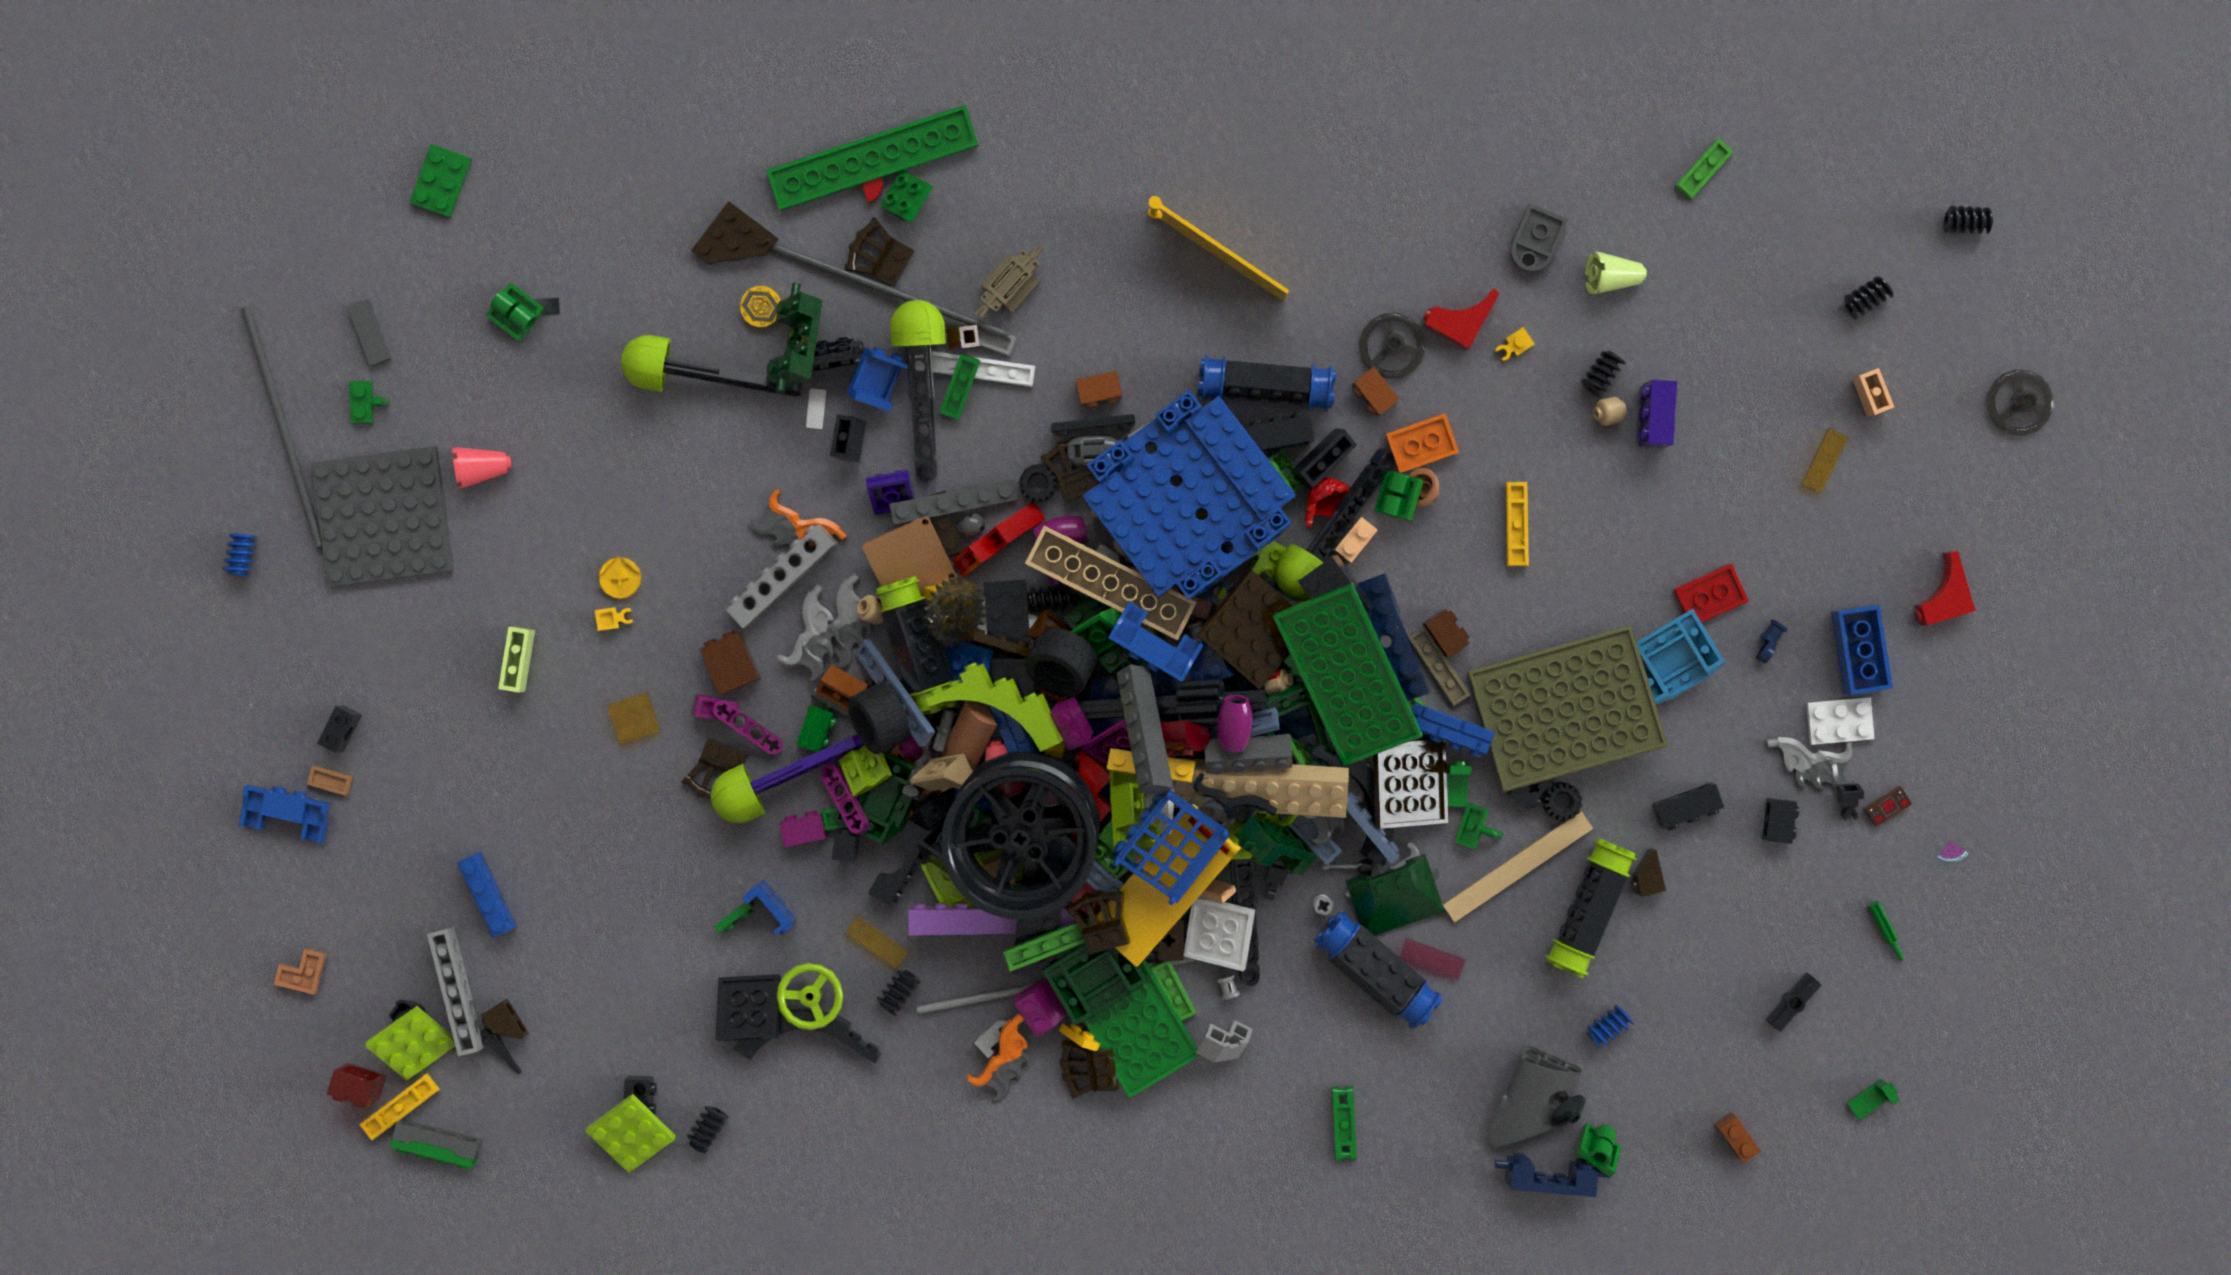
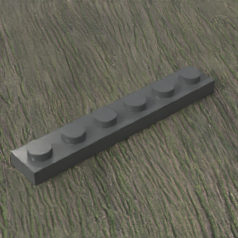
M1012 479L889 504L893 525L912 522L923 516L933 518L1017 501Z

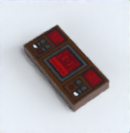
M1898 786L1866 806L1864 810L1874 826L1877 827L1912 805L1902 787Z

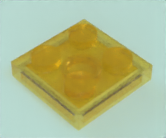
M648 692L607 705L620 745L661 731Z

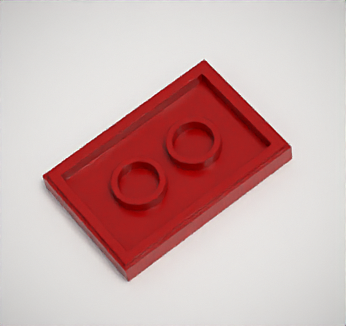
M1732 563L1673 589L1683 613L1694 609L1701 623L1749 602Z

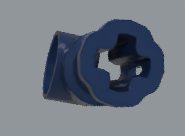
M1771 619V624L1766 632L1760 635V638L1765 643L1757 653L1756 658L1764 664L1775 653L1779 637L1788 630L1774 619Z

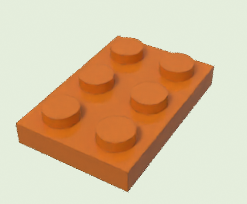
M1446 413L1385 434L1399 473L1459 453Z

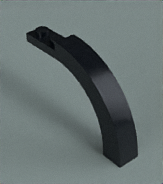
M1307 742L1304 748L1305 751L1336 767L1349 768V775L1356 781L1364 793L1368 812L1372 816L1371 821L1375 824L1373 770L1361 760L1343 766L1337 752L1333 751L1330 754L1326 752L1327 747L1317 742L1315 746ZM1384 828L1383 830L1386 833L1384 837L1390 843L1393 841L1394 828ZM1366 834L1359 853L1384 866L1387 858Z
M811 1009L789 1010L793 1016L800 1020L816 1021ZM822 1010L824 1016L829 1014V1012ZM781 1012L779 1013V1035L793 1030H807L797 1028L787 1022ZM838 1015L825 1027L814 1029L834 1036L874 1064L881 1055V1052L878 1051L879 1047L871 1042L867 1044L861 1039L862 1036L853 1030L851 1032L847 1029L851 1022ZM771 1039L739 1040L733 1049L751 1060L757 1051Z

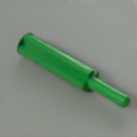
M1872 902L1867 907L1886 943L1891 944L1900 961L1904 960L1905 957L1896 942L1898 937L1880 902Z

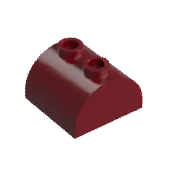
M1188 721L1160 722L1167 757L1175 758L1177 752H1181V756L1193 757L1194 751H1202L1209 743L1211 729Z

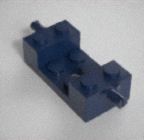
M1513 1153V1156L1507 1155V1160L1495 1159L1494 1164L1495 1168L1506 1169L1505 1181L1511 1190L1596 1197L1598 1177L1609 1178L1608 1175L1599 1171L1582 1158H1576V1161L1569 1162L1568 1177L1562 1173H1554L1553 1176H1548L1544 1172L1534 1171L1535 1166L1523 1153Z

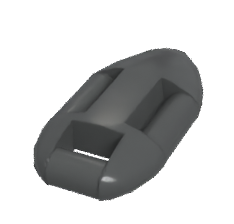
M1109 436L1074 438L1067 444V459L1074 465L1086 466V464L1119 440ZM1077 445H1080L1081 457H1076Z

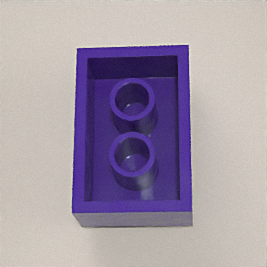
M1650 380L1644 383L1643 387H1640L1639 399H1642V408H1639L1638 420H1641V429L1637 431V441H1640V447L1666 448L1674 445L1677 381Z

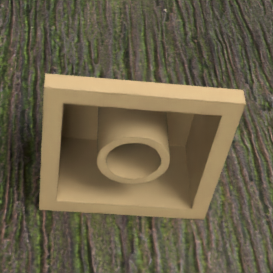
M964 753L934 758L919 770L910 781L912 784L929 791H946L953 787L960 789L964 781L972 773V769Z

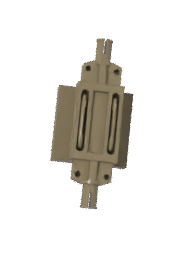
M1037 243L1030 253L1022 250L1017 257H1013L1008 253L981 283V286L986 289L981 296L984 304L975 313L983 318L990 309L997 312L1003 305L1013 313L1040 283L1033 275V271L1039 266L1036 257L1044 248L1040 247Z

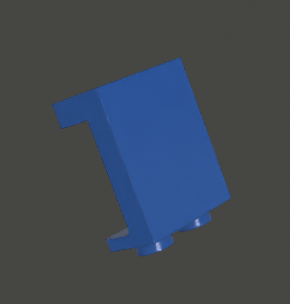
M875 346L873 349L865 347L847 394L854 400L890 412L893 403L889 401L893 388L902 367L907 369L909 365L903 361L904 357L892 353L890 356L885 354L886 351Z
M762 880L742 897L747 904L758 897L781 925L772 932L774 936L778 933L783 935L795 925L792 921L796 916L765 880Z

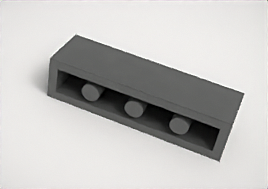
M1287 734L1250 737L1245 750L1236 753L1223 750L1219 739H1210L1205 748L1206 773L1219 774L1231 771L1284 770L1292 768L1291 736Z

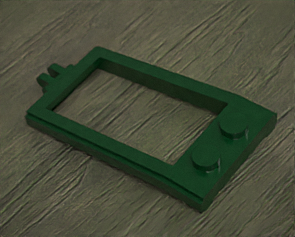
M1304 682L1267 697L1266 709L1275 707L1278 711V717L1306 705L1317 743L1327 747L1326 752L1331 754L1320 715ZM1274 732L1264 733L1263 735L1271 736L1274 735Z

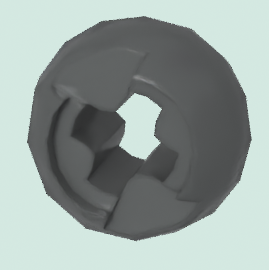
M971 513L969 517L967 516L959 524L960 532L969 539L978 536L986 527L984 519L976 513Z

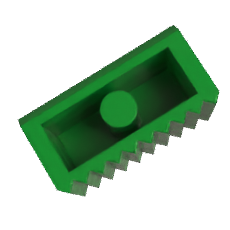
M812 704L809 705L796 745L815 752L827 748L830 742V738L827 737L830 729H834L837 718L834 717L835 712Z

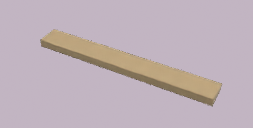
M1580 811L1579 814L1575 815V818L1564 821L1443 903V907L1455 923L1591 831L1593 827L1582 811Z

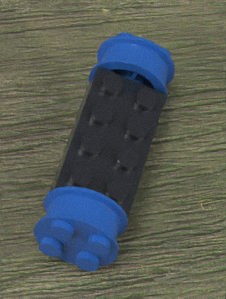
M1205 355V359L1201 358L1199 376H1203V379H1199L1197 397H1201V401H1204L1205 398L1215 399L1218 396L1222 399V395H1227V398L1239 399V396L1248 397V400L1259 401L1260 398L1269 399V402L1280 403L1281 400H1285L1295 405H1300L1307 400V411H1310V408L1324 409L1325 412H1328V408H1332L1334 403L1335 391H1331V388H1333L1336 380V370H1332V366L1325 369L1315 368L1314 364H1311V368L1229 360L1226 361L1225 366L1226 356H1223L1222 359L1208 358V355Z
M1343 911L1338 912L1336 916L1332 915L1325 923L1327 926L1323 932L1320 931L1314 937L1315 947H1321L1329 954L1328 958L1332 964L1390 1014L1404 1018L1409 1023L1408 1027L1410 1029L1416 1028L1420 1023L1424 1025L1431 1017L1429 1013L1442 1002L1440 998L1441 993L1433 992L1427 986V981L1366 928L1359 923H1353L1346 917L1347 912Z

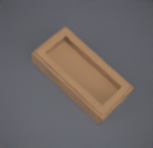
M312 765L306 785L347 797L349 796L354 776L318 765Z

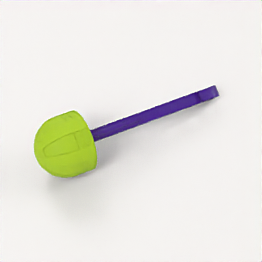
M858 735L849 737L755 781L751 780L745 766L741 764L724 772L716 779L711 790L712 806L716 813L728 822H748L765 814L759 794L845 756L851 750H858L864 744Z

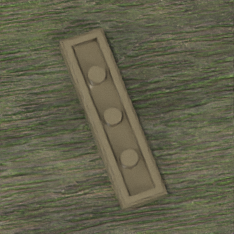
M1422 626L1408 636L1411 645L1452 707L1471 696L1425 626Z

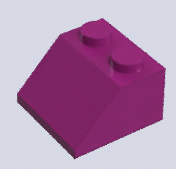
M1046 977L1014 995L1015 1006L1036 1038L1054 1028L1068 1014Z

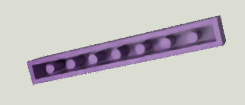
M1070 901L1062 907L1059 928L1076 922L1066 911V906L1070 903L1072 904ZM914 903L912 907H908V935L1016 934L1017 919L998 917L976 906H967V903H955V906H946V903H934V906Z

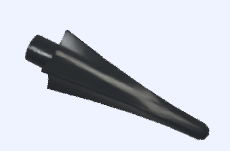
M482 1029L480 1032L485 1036L482 1042L502 1057L518 1074L521 1073V1069L510 1055L500 1035L492 1033L490 1029Z

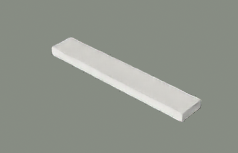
M932 351L933 373L953 376L960 355ZM924 354L915 355V358L924 357ZM976 358L981 360L974 379L1033 387L1035 366ZM916 362V371H924L925 365L923 362Z

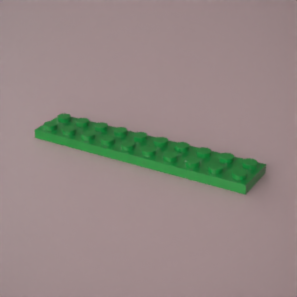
M966 105L766 171L780 211L881 177L884 178L900 171L978 147L979 145Z

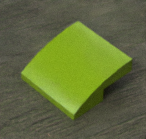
M865 745L859 750H851L839 760L853 797L873 789L892 776L883 752L873 754Z

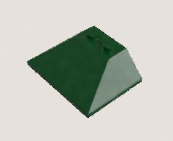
M883 752L892 776L873 789L856 797L870 823L869 830L863 836L882 845L903 829L911 812V807L916 799L908 797L902 792L903 787L910 785L911 771L916 769V766L886 752ZM852 802L846 806L848 814L853 811L854 806ZM837 810L833 821L847 827L839 810ZM857 821L858 826H857L856 828H857V829H860V826H859V825H860V823H862V822Z
M1426 854L1405 860L1406 866L1368 879L1366 874L1346 880L1360 924L1374 936L1445 912Z
M1086 944L1043 970L1075 1026L1100 1014L1147 982L1140 967L1132 964L1116 948L1089 954Z

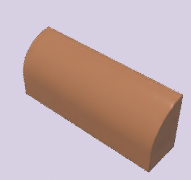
M977 701L965 702L947 739L944 751L941 752L939 758L964 753L972 772L975 770L997 726L987 704Z

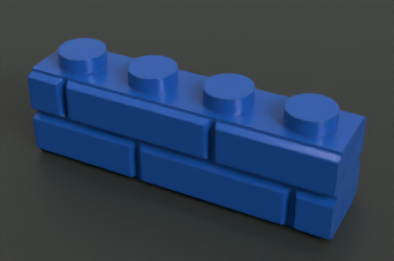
M1414 703L1412 708L1413 714L1421 731L1430 735V740L1441 743L1442 740L1450 742L1449 747L1460 751L1462 747L1470 750L1469 754L1481 758L1482 754L1487 755L1495 733L1494 731Z
M988 705L1008 753L1014 751L1040 752L1033 738L1019 722L1009 714Z
M478 852L457 862V865L492 938H495L517 927L505 900H502L503 896L487 862H484L485 858L482 852Z

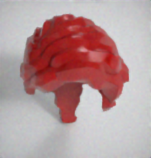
M1323 478L1314 488H1310L1307 497V510L1305 511L1306 528L1310 529L1312 526L1314 515L1330 517L1349 491L1350 486H1347L1346 483L1340 480H1336V478Z

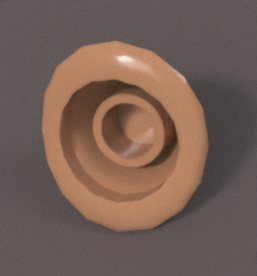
M1417 468L1409 474L1410 477L1424 480L1416 507H1425L1438 498L1440 493L1439 481L1431 470Z

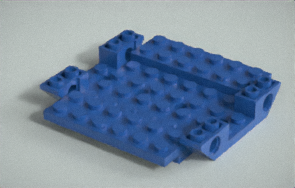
M1187 390L1157 412L1155 419L1124 442L1119 440L1086 464L1100 483L1082 495L1083 499L1158 598L1174 586H1178L1188 600L1207 591L1272 543L1292 524L1281 507L1296 497L1295 493L1220 396L1201 408L1202 406L1190 390ZM1150 443L1157 446V450L1153 454L1145 451V447ZM1175 476L1183 480L1182 484L1178 487H1174L1170 483V480ZM1198 510L1207 511L1208 517L1205 520L1197 519L1195 515ZM1224 543L1233 545L1234 549L1231 553L1226 554L1222 552L1221 547Z

